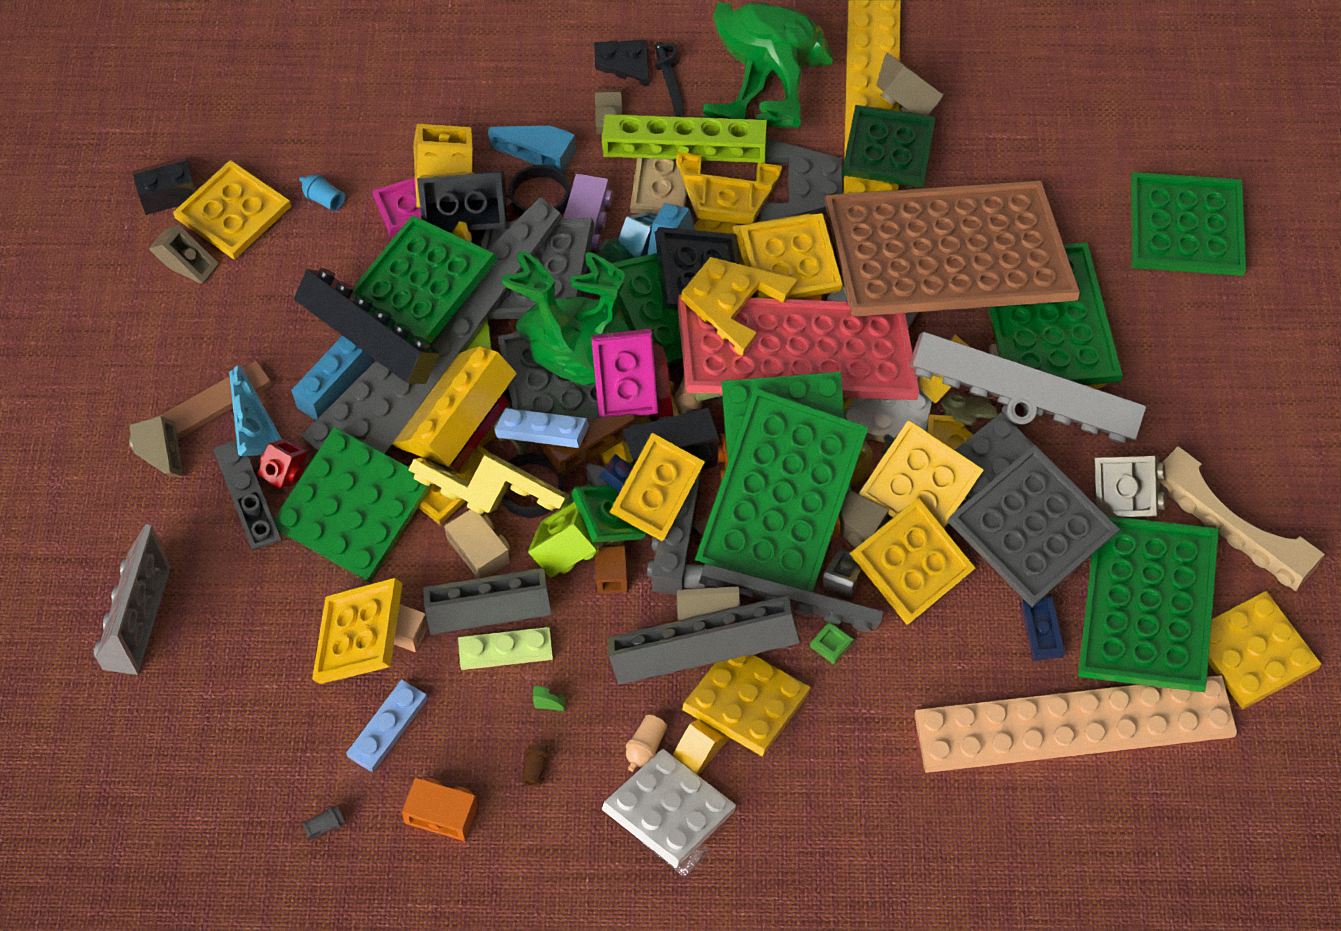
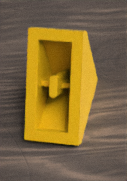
M698 719L689 724L672 756L699 775L730 737Z

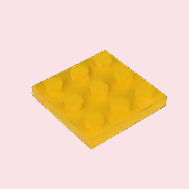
M230 160L182 203L173 214L179 222L235 260L290 209L291 204L290 200Z
M823 213L740 226V235L749 267L797 279L796 287L787 299L842 291L843 285ZM760 290L755 292L757 298L775 299Z
M908 420L859 492V495L888 509V515L893 518L919 498L939 524L945 528L948 518L957 510L984 469Z
M919 498L849 553L906 624L911 623L976 569Z
M393 578L325 597L312 680L323 684L391 667L402 582Z
M1267 591L1211 620L1208 663L1217 676L1222 675L1225 687L1242 710L1316 671L1321 665Z
M746 655L725 662H715L685 700L682 710L757 754L764 756L809 695L811 687L755 655Z

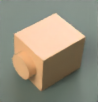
M400 604L394 645L416 652L429 627L426 613Z

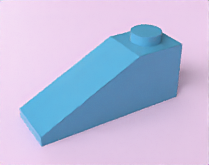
M553 126L490 127L488 130L490 148L534 165L554 167L562 173L576 152L575 135L565 129H558Z

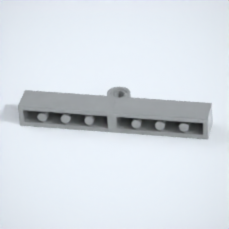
M926 332L919 334L909 364V368L915 369L914 374L917 376L931 379L933 375L942 378V384L958 389L960 385L971 388L970 393L987 398L988 394L999 397L997 402L1003 404L1002 413L1014 425L1027 424L1036 415L1042 416L1044 412L1053 415V421L1064 425H1070L1071 422L1081 425L1080 430L1096 435L1098 431L1109 434V440L1125 444L1126 440H1136L1146 409L1145 405ZM1017 404L1022 405L1024 409L1021 417L1015 413V406Z

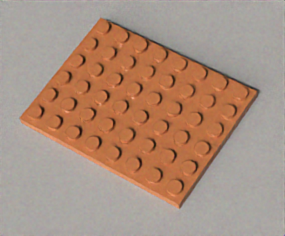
M1041 181L825 195L826 212L852 317L1078 301L1080 292Z

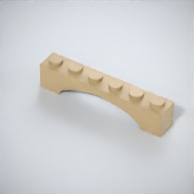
M1177 446L1163 461L1165 463V480H1160V492H1165L1185 512L1192 513L1206 527L1219 528L1218 534L1224 537L1233 548L1240 549L1257 566L1265 568L1275 575L1281 584L1297 591L1317 569L1325 555L1301 536L1296 540L1280 537L1265 532L1238 517L1207 486L1199 471L1201 463Z

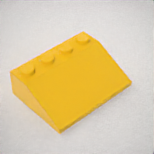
M478 346L460 352L392 444L396 448L449 467L517 373L497 351Z

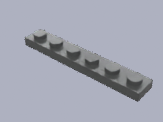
M704 564L699 583L704 584L705 588L739 587V598L744 600L756 598L767 601L789 596L792 608H794V612L804 616L820 615L823 616L825 621L834 624H840L841 621L853 624V628L864 632H870L871 629L876 630L881 623L883 611Z

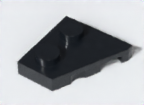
M646 40L594 42L596 70L613 73L616 77L625 80L629 76L640 80V85L649 86Z

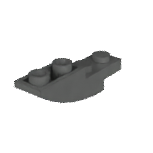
M237 440L214 448L215 456L252 551L281 541L248 456H239Z

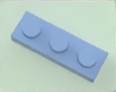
M505 408L494 430L497 438L579 448L589 428L587 418Z
M401 679L346 752L348 758L374 773L428 700L427 694Z

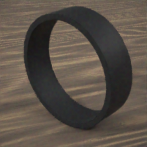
M532 165L520 170L512 178L509 185L510 200L513 201L514 212L519 217L528 209L516 202L513 197L520 184L535 177L551 178L563 186L566 191L565 195L554 208L561 215L565 212L570 197L569 184L565 175L558 169L548 165Z
M525 453L517 455L508 461L516 467L537 464L550 469L559 480L558 489L563 491V478L545 455ZM505 495L501 500L510 512L520 517L535 518L551 512V510L541 505L527 507L515 504Z

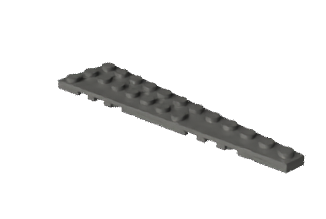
M540 197L488 249V251L495 254L498 261L432 341L430 347L440 354L426 384L406 383L382 364L375 361L301 435L302 438L318 452L335 427L385 455L389 453L392 447L395 448L392 443L456 356L460 352L467 350L485 325L484 321L490 312L496 310L501 303L500 299L508 289L502 284V277L505 274L520 273L522 270L517 261L518 252H528L534 257L536 251L541 248L562 219L560 212Z

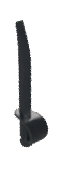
M657 42L655 50L659 62L655 64V68L663 72L675 117H681L683 101L672 69L679 63L680 56L674 44ZM667 52H673V54L668 57Z

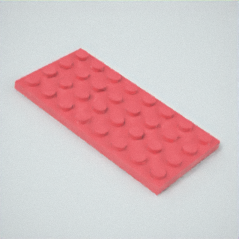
M681 295L678 297V315L687 393L722 394L721 381L841 372L843 398L918 399L920 392L917 375L914 374L915 369L909 368L913 353L905 313L852 317L849 303L844 301L786 299L783 303L777 299L750 298L733 319L757 332L754 342L744 355L741 356L734 350L735 346L728 339L723 340L717 334L718 329L709 321L704 322L680 299Z

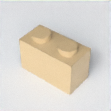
M470 509L444 526L448 542L477 579L490 577L510 564L508 551L511 548L502 535L497 536L492 530L494 529L493 524L485 514L480 515Z

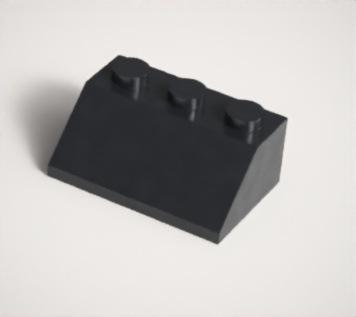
M504 169L422 175L417 178L422 220L447 232H453L459 221L466 222L468 231L507 227V195Z
M708 408L701 410L692 409L682 415L674 417L664 416L654 422L646 424L637 423L623 429V447L626 461L632 467L636 463L651 433L703 460L705 463L701 470L717 466L719 437Z

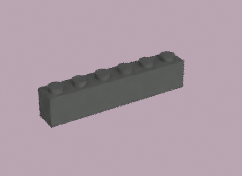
M789 596L608 637L609 659L618 685L637 682L641 679L658 675L663 676L689 668L694 669L715 662H725L741 656L755 655L776 648H786L800 643L797 623Z

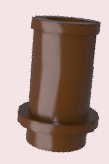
M532 744L524 752L526 762L520 782L529 787H540L544 763L548 761L549 755L547 754V748Z

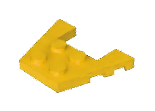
M677 152L676 164L696 216L701 219L736 224L754 223L781 176L782 166L758 163L756 181L700 174L702 155Z
M710 257L683 289L680 299L704 322L709 321L718 329L717 334L723 340L728 339L735 346L734 350L743 356L754 342L757 332L733 319L756 290H760L784 303L795 289L797 279Z

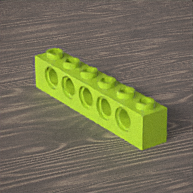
M605 114L602 132L603 157L676 159L677 152L702 155L701 160L765 163L767 120Z

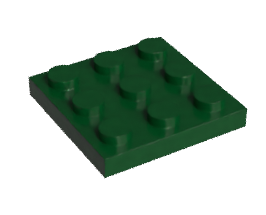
M855 105L842 176L924 188L936 117Z

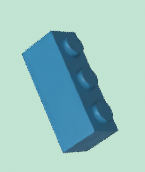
M341 336L291 390L297 409L317 420L374 363L373 358L344 336Z

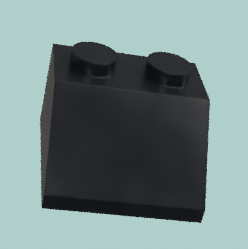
M186 157L133 171L135 185L145 215L178 207L196 192Z

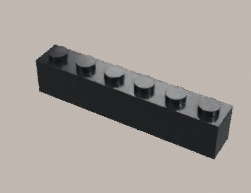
M320 268L319 270L306 269L294 297L296 302L406 383H427L440 354L430 347L431 343L428 340L415 336L411 333L410 327L391 319L392 315L389 312L373 306L371 299L355 293L352 285L337 280L334 272L325 268Z

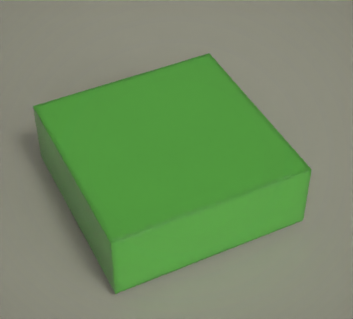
M828 622L811 641L810 647L835 665L853 644V638L833 623Z

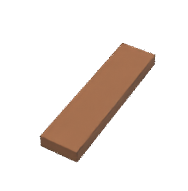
M257 361L243 368L257 394L272 386L270 379ZM230 376L160 415L175 422L178 440L233 409Z

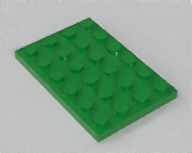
M1087 242L1063 244L1080 292L1078 301L987 307L998 357L1082 385L1121 382L1122 371Z
M754 388L695 560L722 569L813 592L869 427Z
M1107 516L1120 530L1095 552L1091 558L1078 677L1205 693L1219 528Z

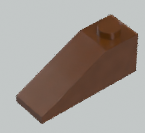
M633 415L587 419L589 428L579 448L541 443L542 451L562 477L622 442L623 429L635 424Z

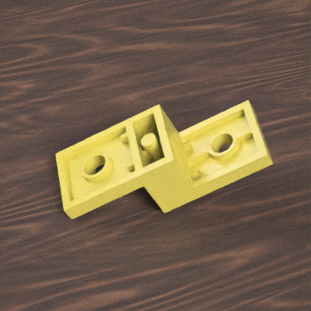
M494 454L484 455L471 482L426 458L414 459L409 468V471L415 473L413 477L415 480L427 486L436 484L442 488L440 493L453 500L457 498L466 500L468 502L467 507L479 514L497 510L510 483L512 484L511 490L525 497L530 494L539 498L537 503L551 511L566 506L571 496Z

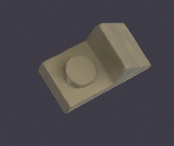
M621 88L595 89L596 135L603 132L605 114L622 115Z

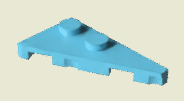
M239 365L229 372L239 456L262 455L268 443L282 440L243 368Z

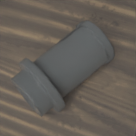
M338 805L333 808L328 806L327 811L302 822L311 841L336 827L338 830L341 829L340 825L346 823Z

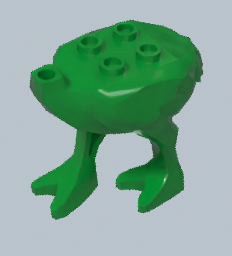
M718 2L713 14L715 28L726 49L735 59L745 65L744 78L735 102L728 104H704L703 113L706 115L701 118L745 119L746 108L761 95L764 83L771 76L778 75L783 83L785 99L760 102L759 109L764 113L757 115L756 120H767V127H799L801 124V106L798 88L802 73L801 68L806 65L817 68L833 64L832 52L824 37L823 30L805 13L796 11L793 8H783L765 2H751L732 11L731 4Z
M524 251L518 252L517 261L522 272L505 274L502 277V284L538 303L527 310L518 319L515 326L517 332L530 341L531 354L534 361L557 376L581 385L596 384L591 335L630 331L626 322L618 314L619 305L617 299L624 285L625 272L594 253H586V264L591 273L572 275L570 284L575 289L598 294L601 298L599 300L585 297L555 299V279L531 254Z

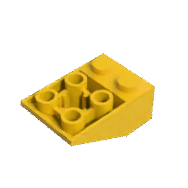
M417 124L413 145L416 208H420L417 178L420 176L472 172L473 147L471 127Z

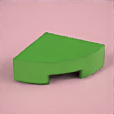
M534 686V708L565 711L567 701L562 694H559L557 697L550 694V689L547 687Z

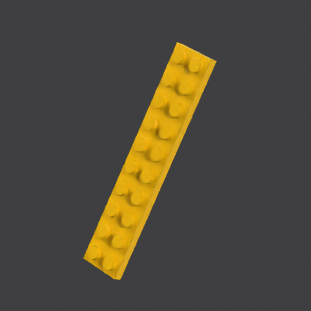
M848 0L844 160L855 105L899 111V103L896 101L892 105L880 95L883 91L876 84L887 53L900 61V0ZM848 176L843 177V194L898 190V184Z

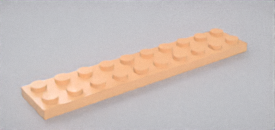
M1222 675L1207 677L1205 693L1147 685H1131L915 710L914 714L925 773L1232 738L1237 733Z

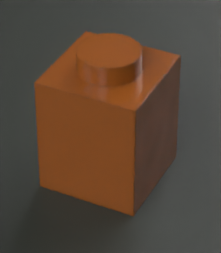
M608 544L599 547L598 552L595 554L597 594L627 592L625 546Z

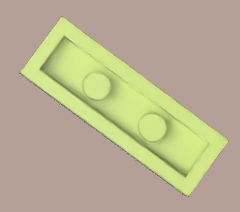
M550 627L458 637L461 670L553 660Z

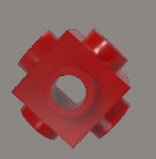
M286 439L268 443L266 450L261 455V465L257 475L266 479L269 485L276 488L295 484L303 475L304 469L302 467L308 452Z

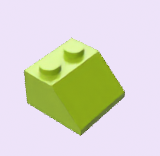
M573 501L540 522L528 553L541 568H544L545 573L552 578L560 572L562 574L569 572L578 561L592 558L598 552L600 542H592L578 508Z

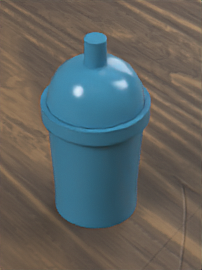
M312 174L306 178L303 176L299 178V181L302 182V191L307 199L315 201L331 211H337L343 205L345 194L329 183L322 175Z

